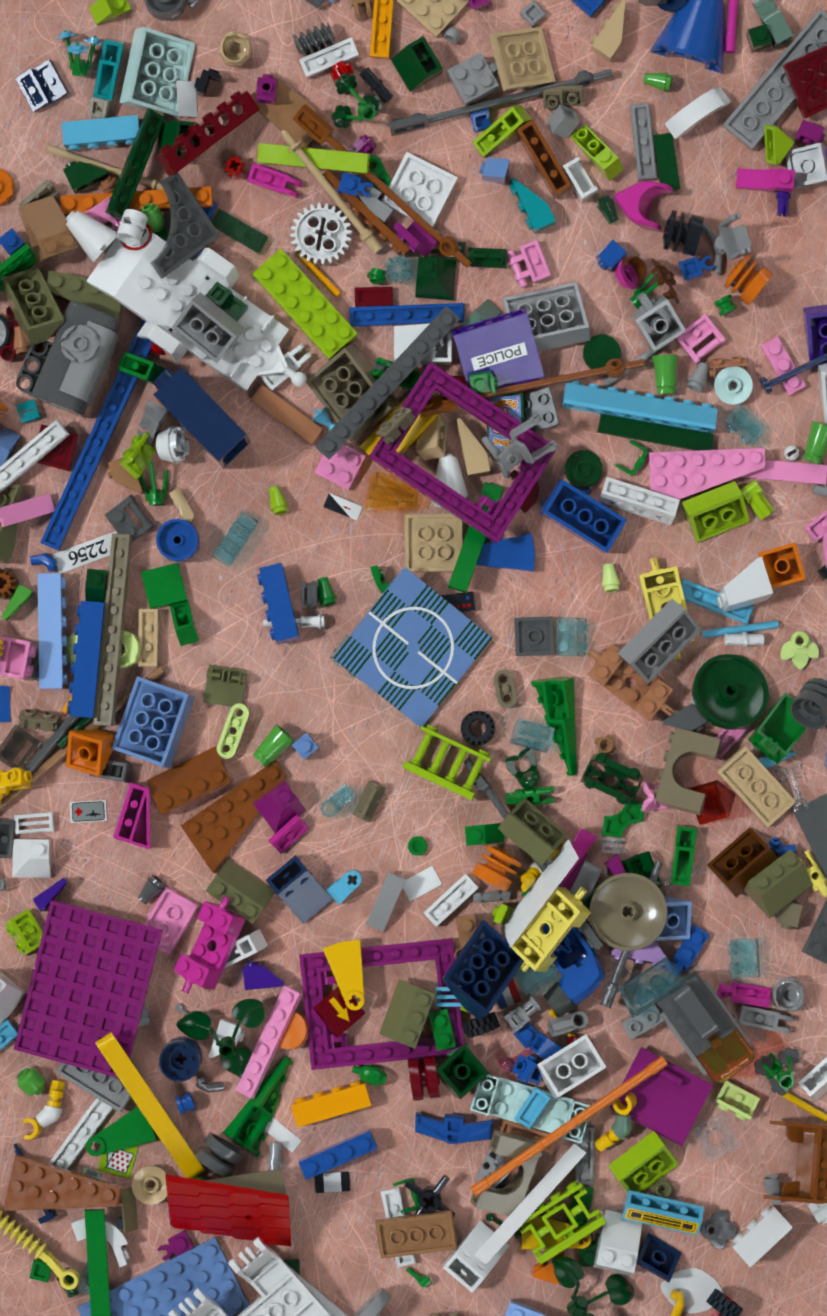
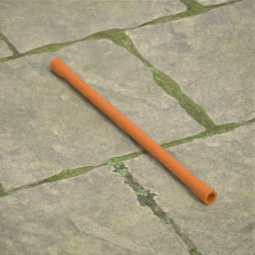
M660 1056L632 1078L469 1188L475 1197L479 1196L489 1189L491 1185L650 1076L667 1067L668 1063L663 1056Z

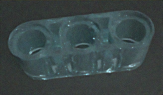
M242 511L212 557L229 567L259 521Z

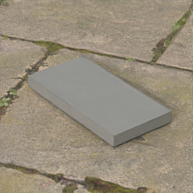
M61 1063L56 1071L62 1077L122 1113L131 1098L119 1078Z

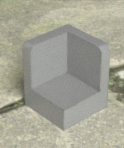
M559 105L547 121L552 134L563 138H568L580 123L576 111L563 105Z

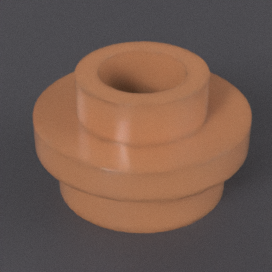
M110 176L103 178L100 181L99 189L103 190L104 193L111 192L116 187V178H111Z

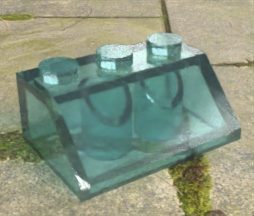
M665 957L619 989L631 1017L635 1018L681 987L683 979L678 968Z

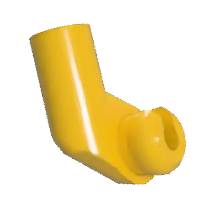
M673 1289L670 1298L676 1301L671 1316H681L685 1307L684 1294L680 1290Z

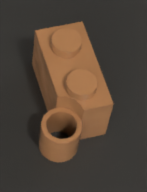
M474 913L455 917L460 947L454 952L455 959L457 958L456 953L463 949L477 928Z

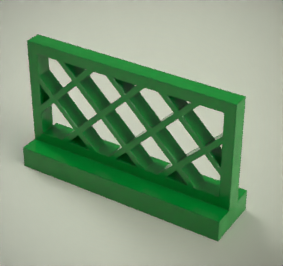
M27 243L0 264V293L3 291L2 277L28 270L37 263L35 254Z

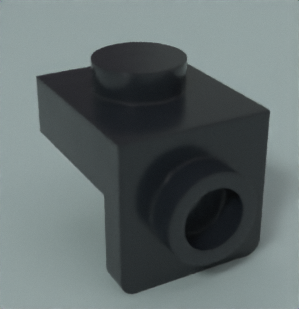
M210 68L208 71L203 69L201 77H197L194 84L197 95L205 96L210 79L221 83L222 76L219 75L218 71Z

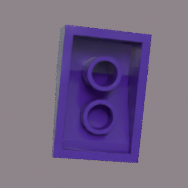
M827 305L803 308L809 361L827 353ZM816 365V366H814V367H812V368H810V369H816V368H818V365Z

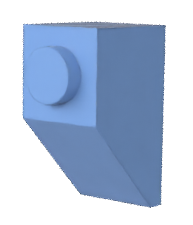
M487 158L486 163L482 162L479 172L483 174L482 180L504 185L510 160Z

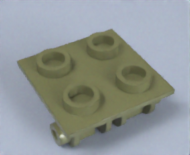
M209 664L203 702L230 707L236 703H242L247 670Z

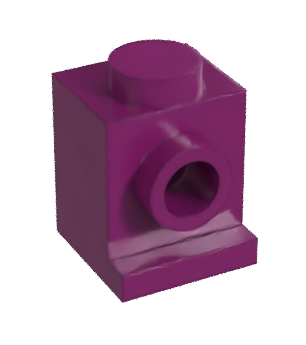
M263 74L262 77H258L256 103L275 105L278 81L274 79L273 75ZM269 85L270 89L264 90L263 86Z
M803 120L794 141L798 142L800 139L807 146L822 143L825 135L822 134L824 128Z

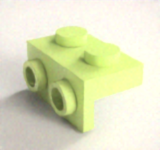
M727 1080L724 1081L715 1099L719 1103L717 1107L726 1112L729 1109L736 1112L734 1116L743 1121L746 1118L752 1119V1114L760 1100L759 1097Z

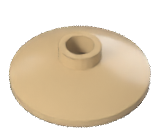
M146 1166L138 1170L132 1180V1191L135 1197L140 1202L148 1205L162 1202L167 1197L165 1174L167 1173L157 1166ZM154 1181L155 1187H149L148 1182Z

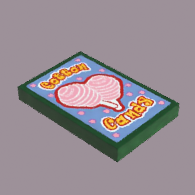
M523 392L486 398V400L520 423L525 422ZM487 425V437L498 450L501 449L503 444L506 446L510 445L511 441Z

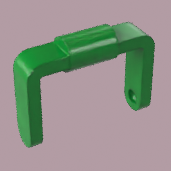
M630 440V444L644 453L641 457L639 456L632 472L617 463L615 467L633 476L637 470L642 468L648 451L646 448Z
M406 1178L393 1183V1186L404 1184L408 1180L415 1184L413 1178ZM411 1190V1196L415 1205L400 1210L401 1214L420 1207L418 1202L419 1196Z

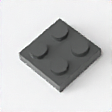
M553 616L514 618L516 656L554 655Z

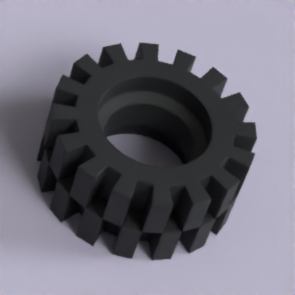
M473 711L467 714L461 723L462 736L472 745L486 744L495 733V723L492 717L482 711ZM477 720L485 724V732L480 736L474 735L470 730L471 724Z
M491 1012L479 1020L475 1017L464 1022L463 1027L467 1038H473L499 1028L500 1024L496 1013Z

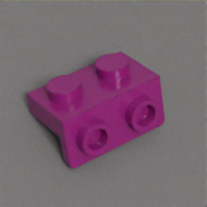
M415 221L407 229L399 222L393 226L398 232L396 236L404 243L407 240L409 242L407 246L415 254L419 251L426 257L438 244Z

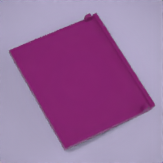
M641 1047L623 1083L645 1069L660 1056ZM666 1060L668 1063L667 1067L650 1076L618 1099L621 1100L623 1105L628 1106L625 1098L627 1094L633 1092L637 1097V1103L629 1112L631 1120L682 1146L713 1084Z

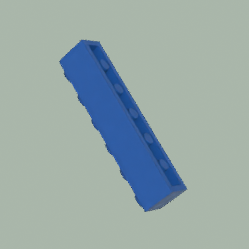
M81 601V605H77V616L80 617L79 624L75 625V635L78 638L77 643L73 645V654L76 655V659L71 665V674H74V680L70 681L69 693H72V701L69 700L67 712H70V716L94 718L105 603Z

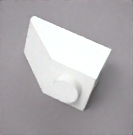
M221 1019L216 1032L218 1039L221 1040L226 1036L232 1037L237 1023ZM241 1024L235 1037V1046L238 1044V1041L242 1042L245 1034ZM215 1039L209 1054L210 1058L219 1055V1046L216 1045Z

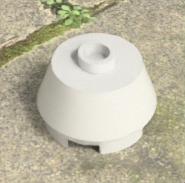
M171 426L158 433L156 450L161 460L176 464L186 461L185 456L189 455L190 445L189 440H185L183 433L186 430L183 427Z

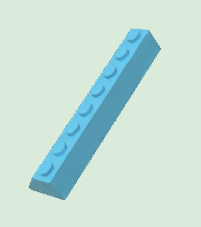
M570 381V383L565 384L562 408L612 415L706 433L714 432L717 420V409L713 408L711 404L702 403V406L694 405L695 402L683 400V403L675 402L676 399L672 397L658 399L657 395L645 394V396L638 395V392L631 390L623 393L614 387H608L607 390L600 389V385L589 384V386H583L579 381Z

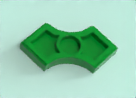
M633 801L631 806L625 803L619 813L613 816H604L602 835L621 838L627 826L635 822H643V803Z

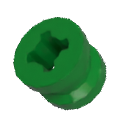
M731 294L714 302L715 307L719 309L720 317L737 309L736 304L732 302Z

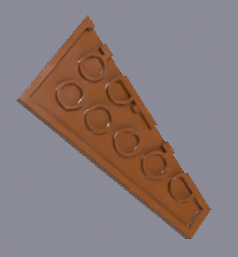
M276 760L181 825L213 873L259 813L253 802L285 779L286 775Z
M17 1154L13 1162L3 1211L116 1207L120 1203L123 1186Z

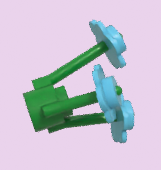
M65 30L60 33L61 37L56 39H65L72 75L87 76V70H91L95 45L103 46L100 43L101 39H98L96 36H89V40L84 39V41L91 43L88 60L85 63V59H80V53H86L89 47L79 42L70 45L69 38L78 35Z

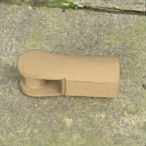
M180 488L170 492L169 496L177 510H179L183 520L191 522L194 519V514Z

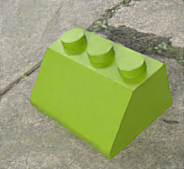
M735 481L682 502L685 516L697 543L750 522L743 494Z
M653 1131L636 1145L629 1148L619 1158H616L608 1167L627 1192L631 1190L643 1193L678 1166L679 1163L655 1131Z

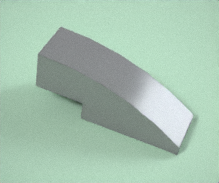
M366 187L364 189L366 193L371 194L370 198H366L358 192V199L386 224L393 214V209L379 200L382 193L374 187Z
M388 872L366 925L384 932L406 879Z

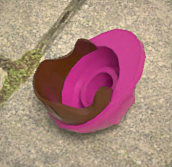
M637 256L621 259L615 269L617 282L622 287L633 290L641 286L642 281L647 275V267L644 261Z

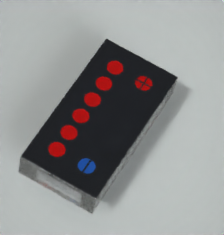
M473 591L440 595L460 612L475 611Z

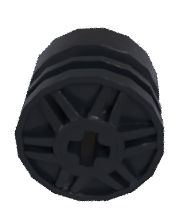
M672 210L671 215L666 221L663 233V250H668L670 242L674 243L672 252H675L678 245L681 244L683 245L682 254L695 257L704 217L692 214L689 221L684 222V212H681L679 220H675L677 211Z

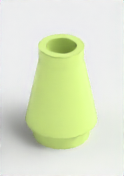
M614 564L603 565L602 588H604V592L612 593L619 591L621 584Z

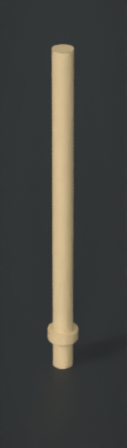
M49 145L47 148L48 153L72 161L90 164L120 177L122 172L121 169ZM144 177L140 179L139 184L150 187V190L163 189L156 179L150 180Z

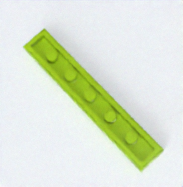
M258 144L257 162L306 167L294 151H287L291 148L289 145ZM301 147L317 168L359 173L369 172L370 154Z

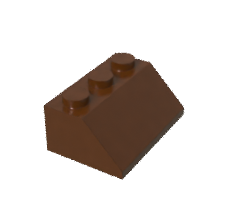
M749 827L711 860L707 866L737 898L744 892L748 881L776 861L778 857Z

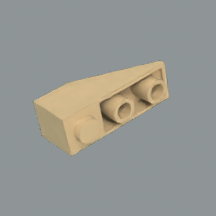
M622 0L621 3L617 2L612 9L613 15L610 19L606 18L601 25L602 31L600 34L596 33L590 42L592 44L591 50L608 62L612 60L621 46L626 0Z

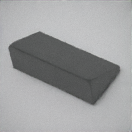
M0 818V858H11L15 820Z

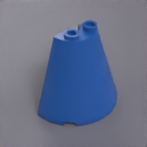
M687 0L682 8L675 11L651 47L650 52L664 57H668L670 53L706 64L704 69L723 74L724 2L722 0Z

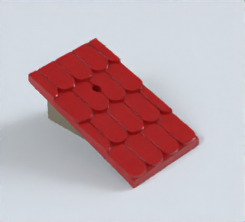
M282 1169L208 1180L165 1174L170 1226L176 1229L197 1230L204 1234L232 1236L235 1239L254 1241L259 1237L264 1244L291 1247L289 1197L286 1195Z

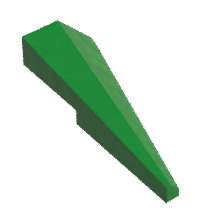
M559 676L533 680L531 684L532 687H536L539 695L537 700L539 703H542L546 715H544L553 741L558 743L561 751L559 756L561 760L565 761L568 771L566 774L573 776L577 774L574 677Z
M286 1057L281 1060L259 1087L255 1098H250L223 1131V1134L256 1157L260 1154L258 1148L261 1140H265L266 1137L264 1134L268 1122L272 1121L279 1102L281 1085L286 1083L287 1077L285 1075L288 1066L293 1063Z

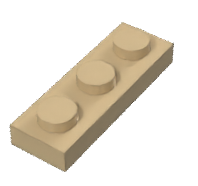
M139 609L138 640L141 646L140 656L138 657L139 667H158L159 609Z

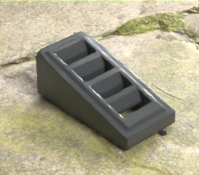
M108 760L100 777L89 774L91 777L129 783L133 765ZM107 764H109L108 774L105 775ZM115 765H116V766H117V769H116V775H115V777H114V776H113V773H114V768H115Z

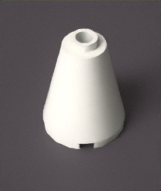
M79 210L76 213L72 211L66 217L68 221L66 226L93 262L117 238L116 231Z
M445 454V457L438 459L435 478L469 500L457 457H454L453 454ZM431 500V504H434V507L442 508L441 506H439Z

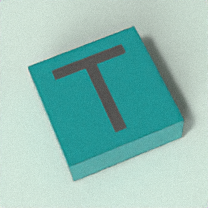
M35 399L16 405L22 424L41 418Z

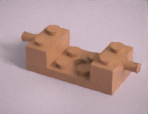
M612 643L602 654H599L591 647L587 654L596 661L594 667L587 674L648 721L660 710L669 715V717L672 715L674 710L665 704L667 697L673 691L672 688L655 677L647 684L618 654L620 649ZM627 677L634 678V687H626L624 680Z

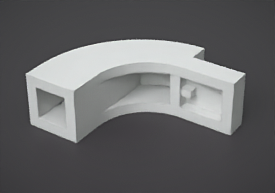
M721 87L715 90L713 88L676 113L665 125L673 137L677 139L688 133L709 115L726 107L731 101Z
M85 1217L73 1220L71 1225L77 1242L86 1239ZM105 1218L106 1240L114 1250L119 1267L125 1266L129 1262L128 1259H130L127 1247H123V1245L129 1242L128 1236L123 1232V1229H118L117 1223Z

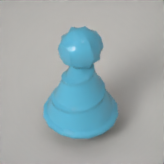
M326 407L320 412L317 409L314 410V413L317 415L312 421L328 426L329 431L336 425L330 421Z

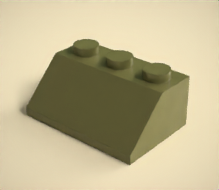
M525 797L498 827L504 836L510 838L520 849L528 853L534 861L541 865L551 857L569 835Z
M790 849L748 881L744 891L770 919L812 887V882L804 863Z
M230 859L227 860L206 889L207 893L220 902L223 895L231 898L227 907L252 924H254L275 894L273 889Z
M399 979L379 1034L401 1044L416 1048L435 992Z

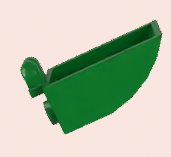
M786 692L748 738V741L755 748L761 750L771 761L777 764L787 756L806 730V727L800 725L792 716L790 707L794 699Z

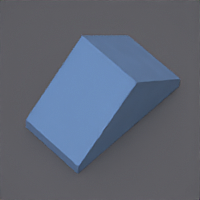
M5 427L0 431V466L9 460L21 438L20 435Z

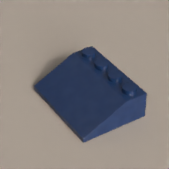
M482 920L442 980L463 1008L479 1020L489 1014L524 960L509 946L504 936Z

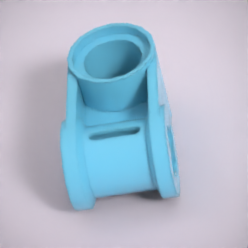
M357 870L348 871L326 889L327 893L339 905L360 885L362 880L361 874ZM349 875L352 877L357 876L356 884L354 882L349 883Z

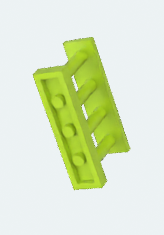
M427 725L426 728L421 726L420 730L426 732L414 759H411L410 763L405 761L402 768L473 801L476 794L472 793V786L484 761L492 762L493 759L489 758L490 754L481 749L476 752L437 733L438 729ZM435 736L443 740L431 768L428 767L426 771L420 768V762L432 737ZM452 744L460 748V751L448 776H445L443 779L437 776L439 773L437 771L449 745ZM467 752L478 758L466 783L460 787L455 784V778Z

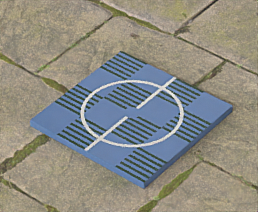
M403 567L332 658L421 728L492 640V637L406 567Z

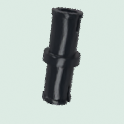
M369 67L359 74L370 86V90L374 91L384 104L393 97V94L382 84L383 81L378 79Z

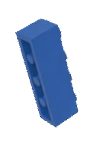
M282 563L259 568L260 574H257L259 585H263L264 592L261 595L263 603L268 605V610L265 612L267 621L272 623L273 629H270L272 640H275L278 645L300 640Z
M368 1129L301 1158L298 1163L307 1180L376 1150L377 1144L371 1130Z

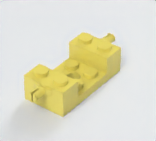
M658 558L650 559L652 571L638 576L649 620L661 610L663 603H668L671 599H674L687 611L677 566L660 569ZM679 653L673 660H677V657L681 659V654Z
M557 887L511 948L524 960L520 966L522 971L527 972L529 967H531L534 971L546 972L557 958L553 952L571 928H580L591 914L581 901L587 893L585 888L580 887L577 893L573 895L565 887ZM545 924H548L550 927L548 934H545L543 931Z

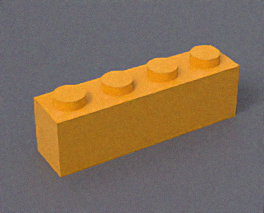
M360 1080L349 1083V1087L342 1088V1085L331 1088L332 1092L324 1094V1091L313 1093L312 1098L305 1099V1096L294 1099L295 1103H291V1108L297 1128L372 1106L366 1083H361Z

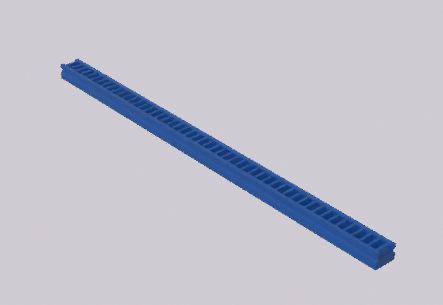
M213 202V207L202 208L210 221L218 206L215 202ZM142 319L127 353L147 360L152 348L149 344L153 342L137 336L146 323ZM122 371L118 372L41 539V544L57 551L60 550L138 378Z

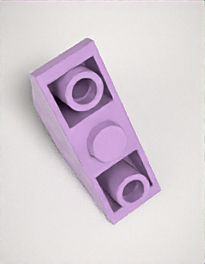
M656 941L642 949L630 951L628 958H633V962L645 964V961L653 962L652 966L663 968L664 964L669 965V960ZM613 948L610 954L615 955L614 959L619 960L622 950Z

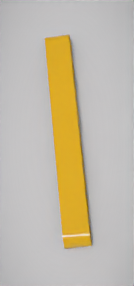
M110 1032L95 1042L185 1177L194 1179L202 1174L205 1169L199 1160L196 1159L195 1154L113 1033Z

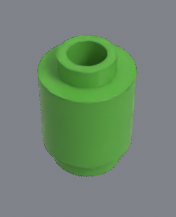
M152 203L144 205L141 212L148 217L147 224L151 227L152 232L156 233L163 230L166 226L165 218L158 205Z

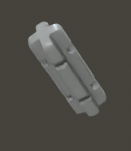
M497 890L484 892L483 894L481 892L473 894L474 903L511 899L510 890H507V892H499Z

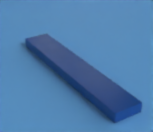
M464 303L349 307L351 327L430 324L446 306L460 318L458 323H464Z

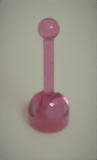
M530 1047L525 1049L520 1054L524 1056L526 1053L531 1051V1049H529ZM520 1054L514 1058L504 1057L498 1061L506 1074L513 1070L515 1061L518 1060Z

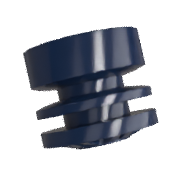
M189 1037L172 1039L166 1044L160 1054L159 1066L161 1072L168 1079L175 1082L189 1080L196 1074L202 1063L203 1053L201 1047L195 1040ZM180 1053L186 1057L184 1062L180 1058L178 1059Z

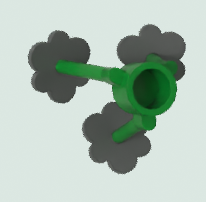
M787 1047L785 1051L778 1052L779 1063L785 1064L789 1070L780 1071L778 1074L772 1070L773 1058L771 1056L766 1057L763 1055L754 1062L756 1074L765 1076L770 1073L773 1076L769 1080L773 1093L777 1092L783 1096L793 1086L795 1072L792 1066L794 1063L799 1062V1051L796 1049L791 1050V1048Z

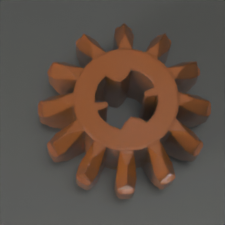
M0 568V582L1 579L7 582L4 588L0 586V596L2 593L4 600L7 599L6 593L11 597L14 595L11 589L16 590L17 587L13 586V584L19 582L18 579H12L16 574L14 572L9 574L8 568H5L4 572Z

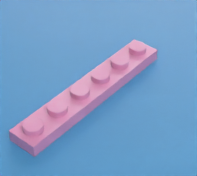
M283 986L236 1091L251 1099L255 1098L303 995L302 993L289 986Z

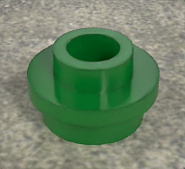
M372 268L368 272L367 277L371 283L380 284L385 282L386 273L381 269Z

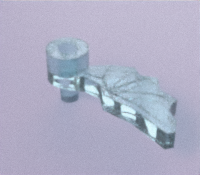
M37 649L34 674L30 677L36 681H39V649Z

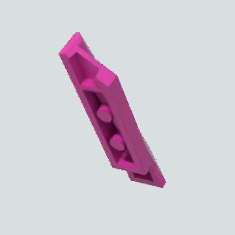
M579 828L572 842V846L579 859L560 883L562 887L569 891L588 855L586 853L597 838V836L582 828Z

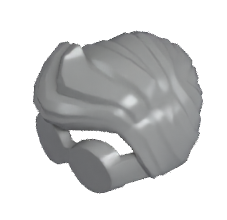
M791 976L782 978L773 988V999L778 1010L797 1012L804 1007L805 989L796 978Z

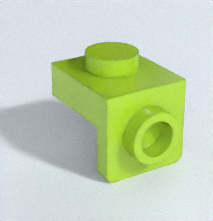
M500 903L499 906L496 905L491 915L494 917L493 921L503 925L515 909L503 903Z

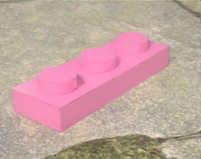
M778 336L760 346L777 377L796 368ZM800 374L781 382L788 396L806 387Z

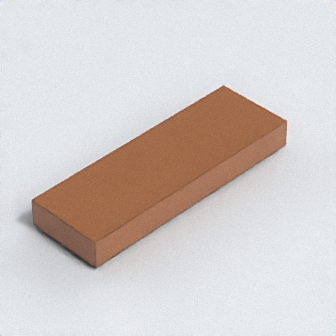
M502 1119L499 1128L500 1131L537 1141L550 1134L535 1128L528 1129L522 1124ZM556 1142L545 1148L543 1152L552 1155Z

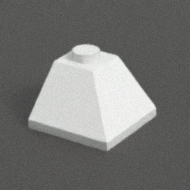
M13 839L12 877L51 878L52 839Z

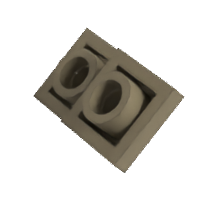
M583 85L560 86L544 90V109H557L559 105L583 106Z

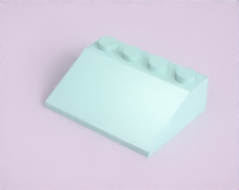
M146 27L135 29L120 104L141 110L152 109L160 114L178 117L176 81H188L195 43Z

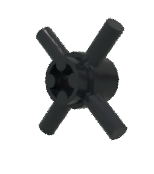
M443 1175L435 1187L428 1186L424 1189H421L410 1180L405 1183L404 1186L419 1196L418 1202L420 1207L415 1214H423L426 1211L451 1210L441 1203L442 1197L440 1194L450 1180L448 1176ZM431 1195L434 1197L433 1203H429L426 1199L424 1200L425 1197L430 1199Z

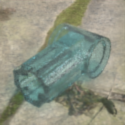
M346 784L342 785L321 804L322 815L328 818L335 816L356 795ZM328 803L335 807L332 814L324 812L323 808Z

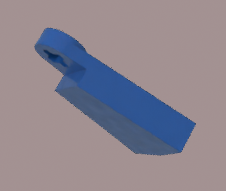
M532 533L499 540L498 543H485L477 565L534 572L535 551Z

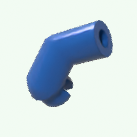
M771 838L769 847L777 855L782 856L790 849L796 854L795 844L785 846L779 838Z

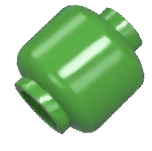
M34 1067L24 1068L16 1077L17 1086L27 1096L39 1095L45 1089L43 1086L45 1077Z

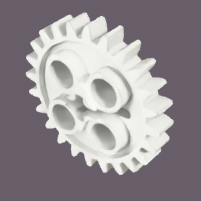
M318 203L317 208H314L311 204L309 211L304 207V214L297 213L299 220L293 219V223L296 226H291L290 228L295 232L290 234V238L296 239L291 242L292 246L297 245L295 252L301 251L300 258L307 256V262L313 259L314 265L321 261L322 266H324L325 260L332 264L331 258L338 261V254L345 255L342 249H349L346 242H351V238L347 236L351 235L352 231L346 230L351 224L344 223L347 217H340L342 211L340 210L336 213L335 206L331 210L328 209V203L325 204L324 208H321L320 203ZM325 218L324 235L321 239L320 250L317 251L318 234L316 233H320L321 222ZM311 219H316L319 224L316 227H311L308 222ZM329 223H335L337 225V229L335 231H330L327 229V225ZM306 238H313L315 243L312 246H308L304 241ZM327 241L334 244L330 250L323 247V244Z

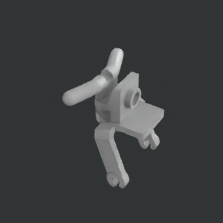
M740 213L732 214L729 218L719 223V236H716L707 224H703L702 231L710 239L716 256L714 269L716 275L722 273L724 254L727 255L729 260H733L752 252L746 226L740 225L729 229L731 223L741 218Z
M539 414L533 415L529 420L511 430L509 446L503 444L501 449L498 450L487 436L482 438L483 444L493 457L498 459L497 463L504 478H509L511 476L510 471L523 459L526 463L533 464L537 459L558 448L556 442L551 441L530 454L526 445L517 441L516 437L542 422Z

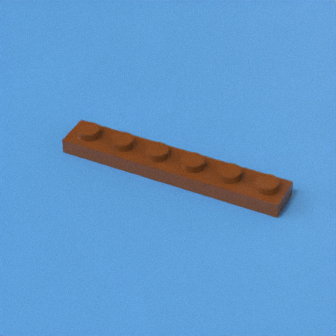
M327 169L322 175L338 192L340 181ZM338 192L343 201H347L351 205L350 209L357 216L361 215L365 218L364 223L370 229L375 228L379 232L377 235L385 243L388 241L392 245L391 249L398 256L402 254L405 257L410 252V249L357 197Z

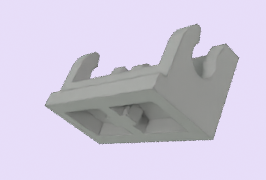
M150 400L146 404L139 426L147 430L149 436L146 441L151 445L161 430L167 410ZM137 430V432H136L137 435H138V434H139V435L144 434V433L141 432L140 430Z

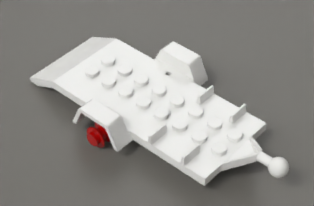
M152 233V238L147 246L133 251L126 249L117 238L86 281L146 321L137 336L151 340L153 342L149 344L152 347L151 351L158 356L161 354L166 355V351L171 355L174 362L178 364L185 353L189 351L245 392L257 376L284 373L291 378L294 386L302 387L306 384L307 378L304 373L294 372L287 367L288 365L279 346V343L289 329L275 320L273 315H268L247 300L246 296L243 297L232 289L240 277L236 267L210 248L201 249L191 259L189 258L165 278L161 279L151 265V262L162 251L166 241ZM216 282L232 291L235 297L248 305V310L238 321L245 330L218 363L214 362L172 327L189 302L200 292L206 295Z

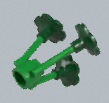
M342 74L340 79L335 82V86L337 87L336 91L338 94L349 95L352 93L359 101L357 110L359 115H353L349 106H336L335 111L332 113V119L337 128H348L352 120L360 122L363 119L371 120L382 109L380 98L377 95L365 94L363 99L354 90L357 87L354 74Z

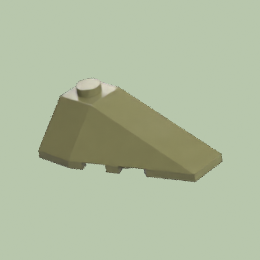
M18 484L8 486L0 495V508L21 502L23 486ZM0 523V563L8 564L12 557L18 523L2 527Z

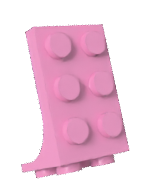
M0 636L4 641L2 646L5 648L2 651V657H0V675L28 680V677H32L33 674L32 658H36L37 654L35 643Z

